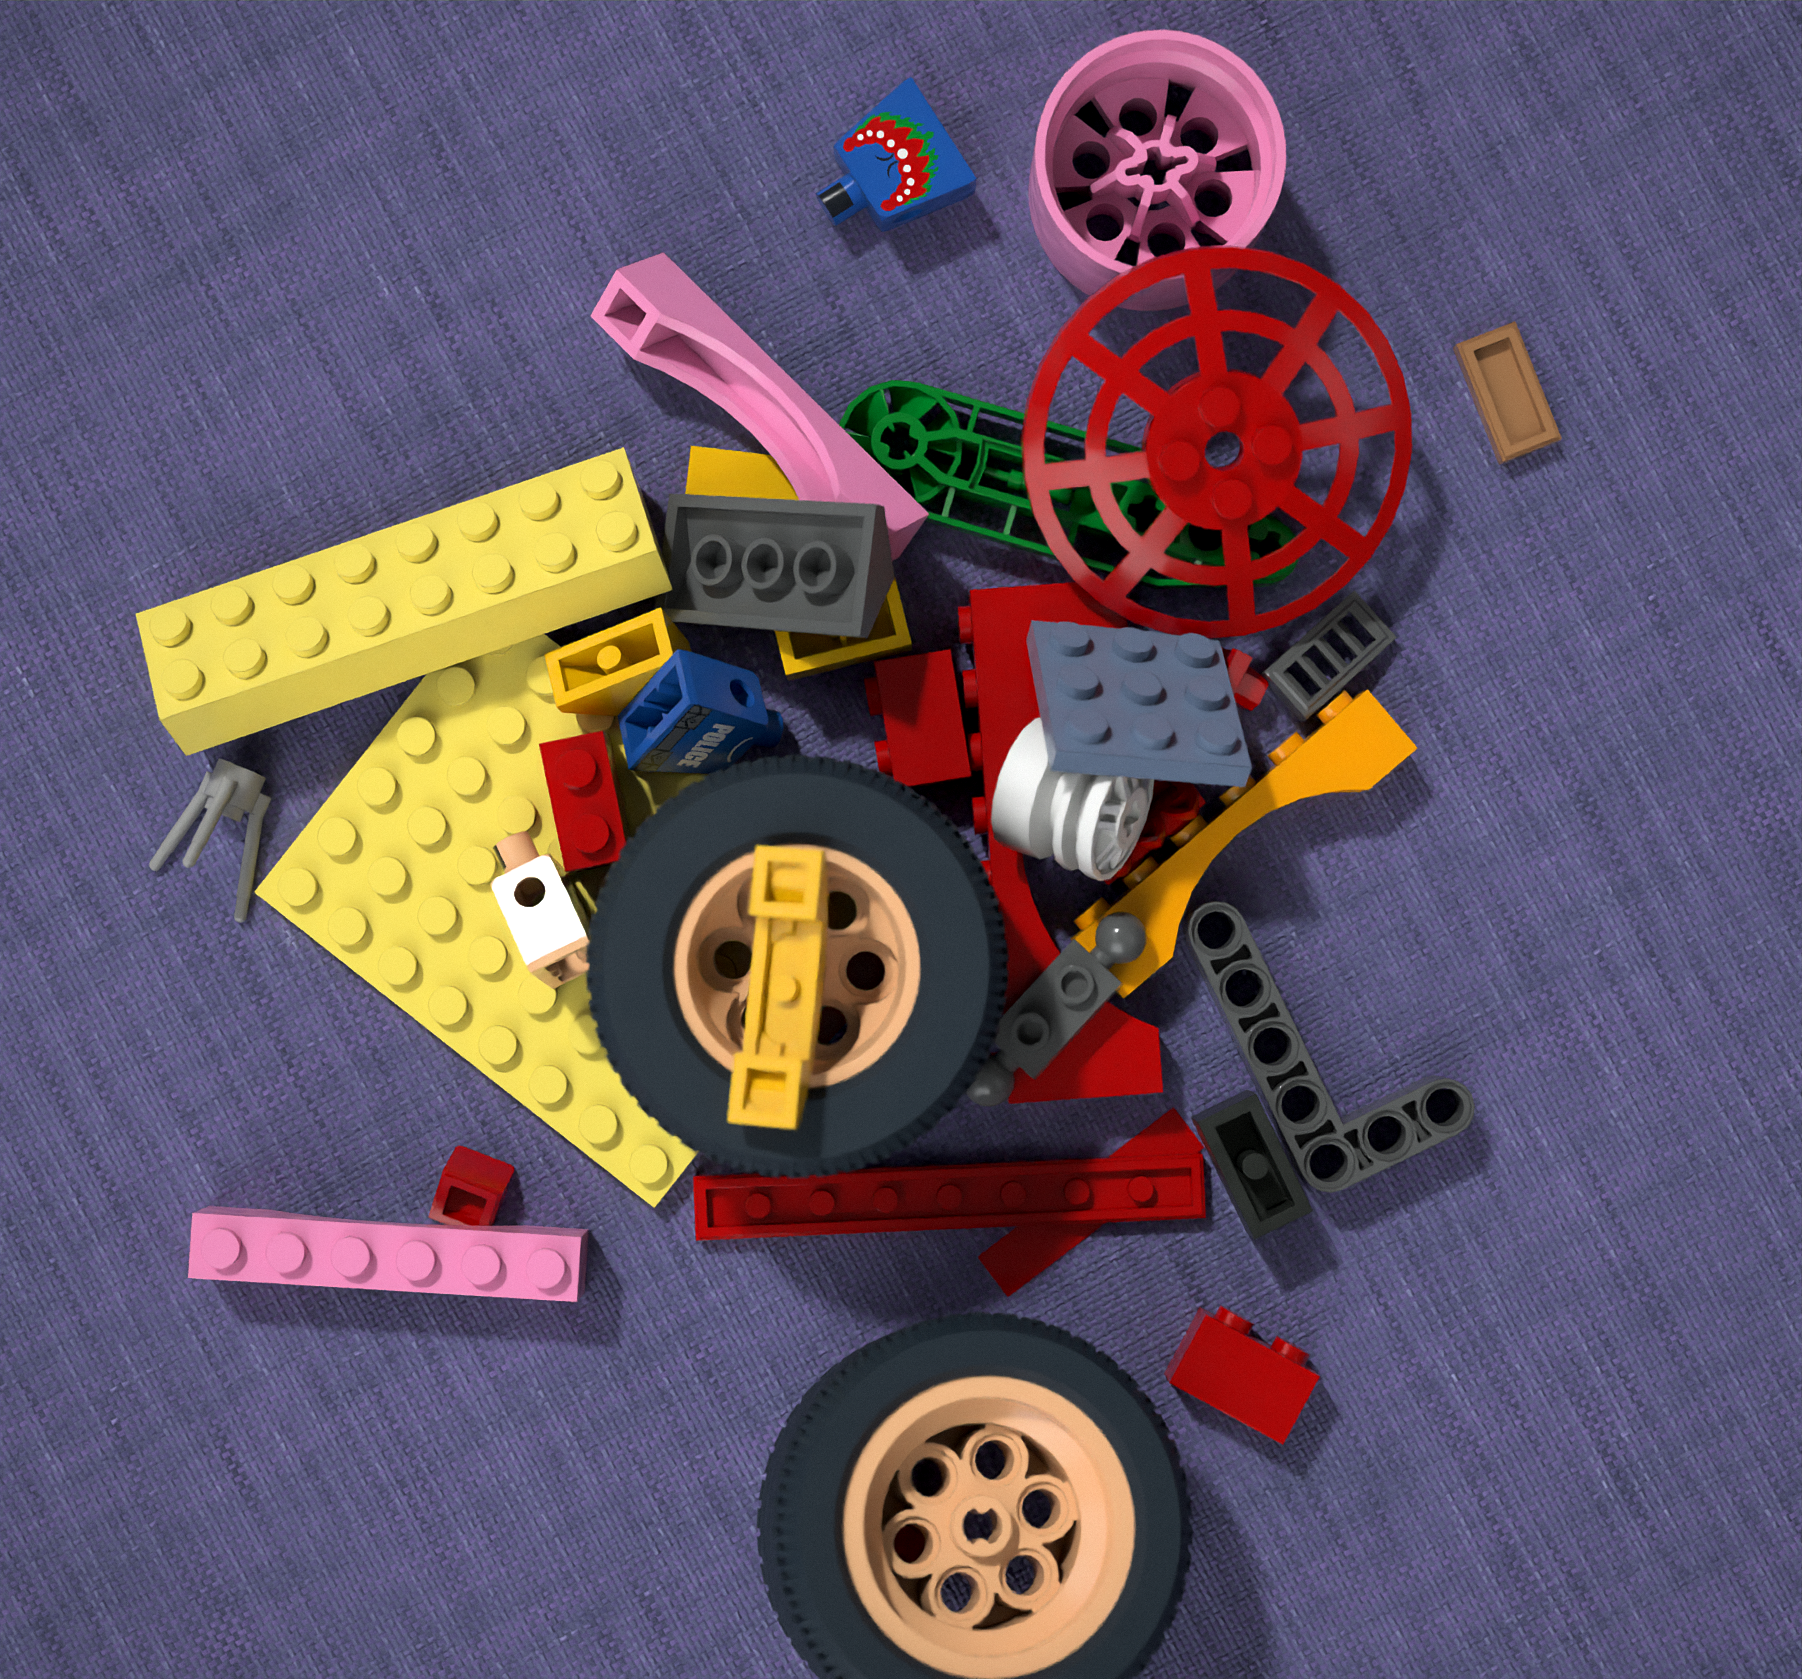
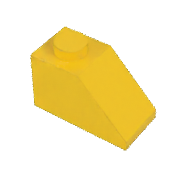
M660 607L544 654L556 707L561 713L618 716L677 649L691 652L690 644Z

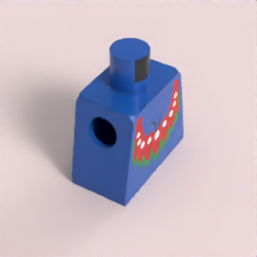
M909 77L833 146L834 159L844 176L815 195L834 226L839 225L866 208L879 230L886 232L970 197L975 193L977 178L912 77Z

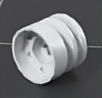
M1041 717L1035 718L1022 730L1010 748L999 774L992 805L991 824L994 839L1004 847L1037 859L1051 857L1054 854L1055 861L1063 868L1071 871L1079 869L1090 878L1099 881L1110 879L1123 867L1137 844L1151 804L1154 779L1050 771Z

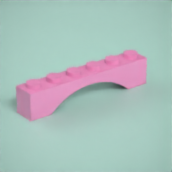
M664 252L616 270L594 308L591 317L634 360L661 370L691 386L725 409L741 423L776 460L792 484L799 500L867 503L884 506L892 561L899 558L929 513Z
M208 1206L192 1213L188 1278L577 1302L585 1293L589 1229L527 1225L463 1226L391 1223L320 1217L267 1209Z

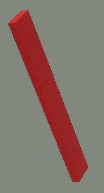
M1201 1152L863 1167L849 1172L844 1170L838 1171L836 1175L822 1177L809 1175V1178H788V1175L773 1177L759 1175V1172L693 1176L696 1241L1206 1218L1203 1154Z

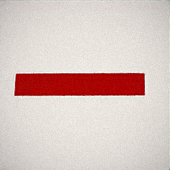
M1171 1108L1108 1157L1198 1153L1204 1146L1176 1109ZM1105 1223L1017 1226L981 1253L978 1259L1005 1295L1009 1297Z

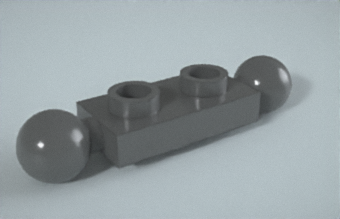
M1115 912L1102 919L1095 933L1096 946L1090 953L1077 940L1073 939L1003 1017L1000 1018V1028L994 1043L1001 1049L995 1055L988 1056L982 1070L978 1071L975 1076L976 1080L966 1093L973 1102L981 1106L993 1107L1006 1101L1014 1089V1072L1019 1067L1032 1079H1037L1124 985L1109 969L1115 963L1124 964L1132 962L1143 953L1147 943V933L1143 923L1136 916L1127 912Z

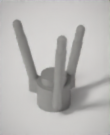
M219 758L213 772H206L198 792L161 843L160 848L151 859L149 867L153 871L161 869L203 808L208 810L183 858V865L186 868H192L196 864L221 815L240 822L244 812H248L249 818L234 912L235 921L242 923L247 918L249 900L251 898L263 817L272 798L260 793L266 780L265 777Z

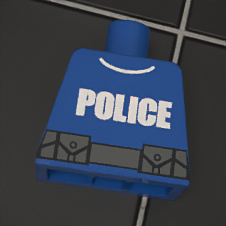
M682 649L676 650L618 715L628 769L634 771L711 774L720 769L724 771L734 765L752 745L767 748L775 747L783 733V718L779 711L766 709L759 678L753 671Z

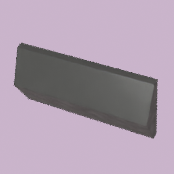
M669 493L662 557L673 590L656 595L655 609L661 607L673 623L868 638L895 577L885 508L882 505L867 503Z

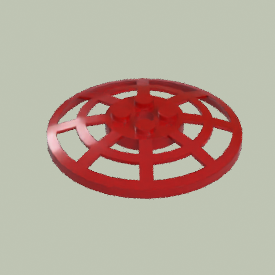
M1232 245L1183 249L1151 258L1117 275L1088 297L1059 329L1038 366L1026 401L1021 436L1023 478L1032 513L1048 547L1072 579L1100 604L1133 623L1171 635L1181 636L1187 633H1195L1208 639L1249 635L1281 626L1317 608L1345 587L1373 556L1391 527L1406 488L1412 455V412L1404 375L1389 341L1368 311L1339 284L1308 265L1268 250ZM1235 268L1266 272L1298 283L1316 295L1296 327L1293 328L1283 321L1256 312L1233 309L1218 310L1210 270ZM1183 274L1190 315L1177 318L1152 330L1131 346L1121 358L1089 335V332L1105 315L1130 296L1164 279ZM1337 311L1355 326L1374 353L1387 383L1391 404L1355 412L1352 397L1342 375L1328 355L1316 345ZM1221 331L1253 333L1277 341L1283 346L1260 378L1242 370L1227 368ZM1194 336L1200 372L1180 380L1167 392L1139 372L1145 363L1163 349ZM1073 356L1104 379L1088 417L1084 443L1085 459L1045 463L1044 440L1049 407L1060 376ZM1305 362L1313 369L1325 386L1334 406L1335 417L1299 424L1293 408L1284 398L1283 393ZM1123 393L1150 413L1144 429L1142 451L1106 456L1109 423L1116 403ZM1394 431L1395 454L1389 487L1376 520L1366 536H1363L1338 518L1355 479L1359 456V439ZM1219 432H1231L1239 440L1237 457L1226 466L1216 467L1210 465L1205 457L1207 442L1213 435ZM1339 444L1336 474L1327 498L1320 505L1294 486L1301 468L1303 451ZM1147 478L1153 491L1166 505L1142 537L1134 531L1121 513L1112 494L1110 483ZM1089 486L1091 497L1104 524L1119 544L1128 551L1127 555L1104 581L1088 568L1069 543L1054 512L1049 490ZM1279 507L1305 526L1299 535L1280 549L1251 561L1247 525L1257 522ZM1189 522L1202 528L1221 530L1224 566L1192 564L1171 557L1164 553V551ZM1321 538L1349 557L1335 574L1307 595L1276 610L1255 615L1253 580L1266 577L1291 565L1311 550ZM1150 568L1163 575L1187 583L1211 586L1226 585L1229 620L1201 621L1176 618L1145 608L1128 599L1126 595Z

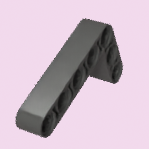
M1216 901L1198 904L1189 911L1183 925L1185 943L1295 1171L1303 1181L1319 1191L1330 1193L1340 1191L1459 1134L1469 1126L1474 1117L1475 1109L1472 1094L1460 1082L1435 1075L1417 1080L1340 1118L1242 915L1228 903ZM1210 912L1222 914L1230 925L1228 940L1221 947L1215 949L1205 946L1199 939L1197 932L1200 920ZM1246 969L1257 980V995L1249 1004L1236 1006L1227 997L1225 990L1226 982L1234 972ZM1273 1027L1278 1029L1284 1036L1286 1043L1285 1051L1277 1061L1268 1064L1262 1063L1255 1055L1253 1048L1254 1040L1262 1030ZM1299 1085L1307 1087L1313 1098V1107L1309 1115L1297 1121L1288 1120L1282 1110V1098L1292 1087ZM1446 1088L1454 1097V1112L1444 1122L1434 1123L1427 1116L1426 1101L1435 1090ZM1390 1116L1396 1122L1398 1128L1397 1139L1388 1149L1374 1150L1369 1144L1368 1129L1377 1118ZM1333 1144L1337 1147L1341 1156L1338 1170L1330 1177H1315L1310 1168L1312 1153L1321 1145Z

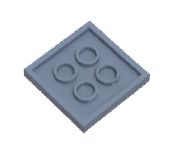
M1031 621L1026 642L1050 771L1245 787L1252 766L1219 638L1208 639L1195 633L1179 636L1163 632L1142 631L1131 627L1119 629L1087 626L1066 621L1058 623Z

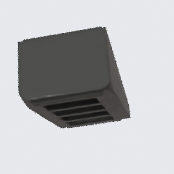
M1354 590L1260 675L1268 681L1270 689L1297 719L1303 722L1334 696L1397 637ZM1349 612L1374 639L1366 648L1341 621ZM1330 629L1354 654L1355 658L1348 664L1322 637ZM1311 646L1337 672L1330 680L1305 654ZM1294 662L1319 688L1312 696L1287 671V668Z

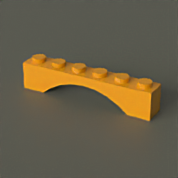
M1368 689L1358 693L1354 698L1346 690L1337 695L1316 714L1323 723L1305 739L1297 731L1294 732L1267 755L1274 763L1273 767L1256 781L1249 774L1245 787L1230 786L1219 796L1226 807L1208 822L1198 814L1195 819H1192L1183 829L1170 838L1177 846L1172 853L1159 864L1151 855L1147 857L1136 869L1122 879L1129 888L1110 905L1103 897L1099 898L1073 921L1080 931L1070 940H1077L1089 953L1096 946L1095 933L1099 923L1109 914L1127 912L1136 916L1143 923L1147 933V943L1143 953L1132 962L1124 964L1115 963L1109 969L1124 984L1116 992L1119 997L1124 999L1173 957L1178 927L1193 889L1211 861L1238 833L1265 814L1299 799L1326 793L1362 792L1369 790L1417 749L1416 745Z

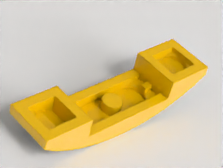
M756 846L749 915L756 917L743 1052L734 1054L728 1122L798 1129L813 1067L823 995L828 916L826 852Z

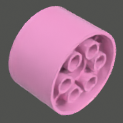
M1147 30L1114 38L1091 50L1079 59L1057 83L1046 102L1037 130L1029 176V207L1035 233L1049 260L1071 284L1091 296L1114 277L1134 267L1116 261L1126 239L1139 243L1136 266L1155 257L1149 250L1147 240L1158 233H1166L1173 236L1178 241L1181 250L1200 247L1191 233L1192 229L1202 234L1211 235L1222 245L1253 248L1276 206L1285 176L1286 141L1279 111L1264 83L1241 58L1216 42L1198 35L1172 30ZM1168 84L1193 92L1178 122L1176 121L1177 117L1168 114L1167 118L1164 117ZM1090 100L1110 129L1105 138L1075 116ZM1129 111H1139L1150 118L1153 129L1145 135L1135 136L1133 132L1122 128L1119 118ZM1189 130L1203 131L1210 137L1213 143V150L1207 154L1197 153L1191 147L1183 146L1180 136ZM1248 149L1252 171L1215 172L1217 161ZM1085 153L1095 154L1103 160L1107 171L1101 177L1095 179L1084 178L1076 172L1072 162L1079 155ZM1155 160L1158 170L1169 169L1166 172L1162 185H1154L1150 175L1140 176L1144 171L1146 161ZM1214 191L1225 200L1227 212L1217 217L1206 216L1198 210L1194 198L1201 192ZM1074 192L1080 196L1090 197L1091 201L1063 211L1057 193ZM1135 197L1140 201L1139 207L1135 206L1127 198ZM1167 201L1170 205L1161 210H1148L1150 204H1160ZM1104 214L1111 216L1120 226L1121 233L1113 240H1097L1089 233L1086 225L1087 221L1095 215ZM1211 269L1214 291L1227 282L1239 269ZM1183 274L1164 279L1130 296L1117 307L1138 311H1159L1187 305L1188 299Z

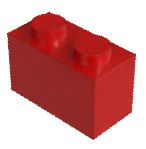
M951 649L874 661L876 677L865 678L864 684L870 716H883L886 740L874 742L879 772L890 776V778L893 777V780H898L910 788L970 779L971 770Z
M602 730L540 743L539 747L565 872L576 873L609 866L614 861L617 862L620 858L619 852L631 835L610 735Z
M1222 1305L1219 1306L1216 1314L1199 1307L1164 1372L1168 1382L1283 1445L1320 1377L1312 1367L1306 1364L1311 1354L1279 1336H1276L1272 1345L1251 1335L1250 1331L1254 1323Z

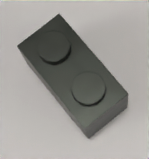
M1247 1089L1191 1116L1245 1231L1253 1239H1257L1313 1211L1256 1093Z

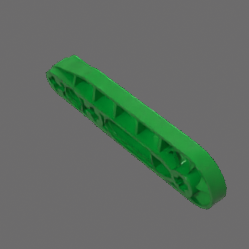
M891 380L871 386L849 403L839 425L844 430L848 429L857 432L846 431L903 489L906 490L904 478L911 476L915 493L914 499L921 506L931 503L942 493L947 494L942 515L928 512L929 515L925 519L926 522L1058 560L1049 547L1009 535L1015 514L1035 519L1028 499L980 486L983 476H988L1008 482V488L1027 491L1023 472L1012 469L1011 473L986 466L988 456L1023 466L1022 447L973 433L979 412L1021 425L1024 422V413L919 382ZM887 393L890 394L894 413L889 414L884 395ZM948 403L972 410L967 430L960 428L956 413ZM937 405L942 412L925 428L919 420ZM1047 420L1046 432L1085 443L1086 431ZM897 431L909 434V445L916 448L915 453L911 456L907 451H904L903 460L892 459L889 446L883 443L887 436L892 441L895 440V432ZM1107 438L1106 450L1124 454L1142 451L1140 447ZM962 449L978 454L977 463L969 481L955 477L960 467ZM935 450L954 456V462L950 466L928 460L927 451ZM1045 454V463L1068 461ZM1136 480L1110 483L1112 494L1121 513L1134 531L1142 537L1145 532L1135 529L1136 518L1127 515V511L1136 512L1141 503H1147L1152 506L1151 516L1156 519L1166 505L1158 498L1150 484ZM1089 486L1076 487L1075 492H1072L1073 488L1049 490L1051 499H1055L1056 502L1068 505L1069 501H1072L1069 512L1053 507L1062 528L1070 530L1067 539L1072 546L1077 532L1119 544L1104 524L1091 497ZM954 497H960L1009 512L1003 533L948 518ZM1270 514L1255 523L1247 525L1250 547H1258L1264 539H1269L1273 541L1272 552L1296 537L1286 525ZM1189 522L1176 536L1174 543L1172 542L1164 551V553L1171 557L1192 564L1224 566L1222 538L1221 544L1216 550L1201 551L1190 542L1188 531L1191 523ZM1250 551L1251 561L1260 558L1259 554ZM1081 557L1092 571L1109 575L1115 568V566ZM1299 559L1271 575L1253 580V587H1268L1280 583L1293 572ZM1145 575L1137 583L1153 589L1226 588V585L1194 584L1178 579H1156Z

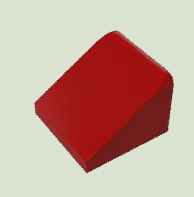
M455 1147L442 1171L428 1218L446 1225L494 1226L515 1171L514 1167L511 1164L467 1147Z

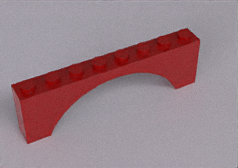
M1076 582L974 589L969 592V606L957 607L960 645L972 644L974 669L962 670L965 708L977 707L979 733L967 734L968 758L971 772L982 771L984 794L982 797H972L974 834L987 835L988 860H982L981 863L989 876V882L993 885L999 902L998 906L1000 912H1002L1006 930L1005 940H1007L1008 988L1005 991L1006 1002L1003 1015L1060 954L1044 927L1032 899L1024 868L1023 853L1004 847L996 841L991 824L993 797L999 774L1010 748L1022 730L1035 718L1040 717L1026 642L1031 621L1055 623L1066 621L1078 625L1119 629L1128 627L1126 618L1100 604ZM1107 1002L1037 1079H1032L1019 1067L1014 1072V1089L1007 1102L1008 1104L1163 1093L1159 1028L1136 1019Z

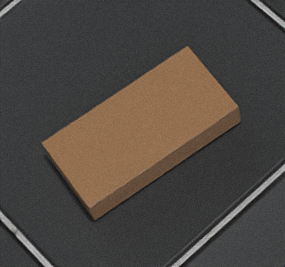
M1516 322L1473 337L1453 347L1499 465L1557 443L1562 439Z

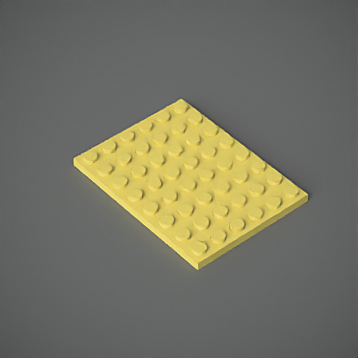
M542 634L426 674L254 893L655 1208L697 1153L681 1144L680 1139L675 1135L671 1137L657 1125L658 1122L653 1117L650 1119L637 1105L638 1101L634 1096L630 1097L620 1083L621 1077L618 1072L614 1073L605 1056L608 1054L606 1048L601 1047L595 1030L598 1027L596 1020H592L588 1001L591 1000V992H587L586 973L551 989L529 972L490 884L494 879L505 874L493 847L501 840L513 834L527 831L539 855L550 854L564 868L539 747L540 743L602 730L610 735L632 838L637 834L635 830L649 815L652 817L660 805L670 797L675 798L679 795L678 792L693 782L696 781L698 783L704 780L703 777L709 774L629 770L618 716L561 713L556 707L544 654L561 646L547 635ZM612 865L576 873L566 872L590 921L592 914H596L597 907H595L601 887H605L607 883L605 878ZM835 891L829 893L827 927L833 930L848 928L857 916V906L854 899L844 892ZM546 892L535 898L532 907L539 905L543 901ZM729 940L718 949L716 965L719 971L726 977L733 979L741 978L751 969L752 953L743 942ZM747 1008L744 1013V1024L746 1023Z

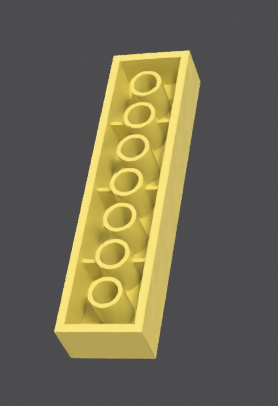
M623 447L136 613L159 720L184 754L188 756L671 591L673 588L641 488Z

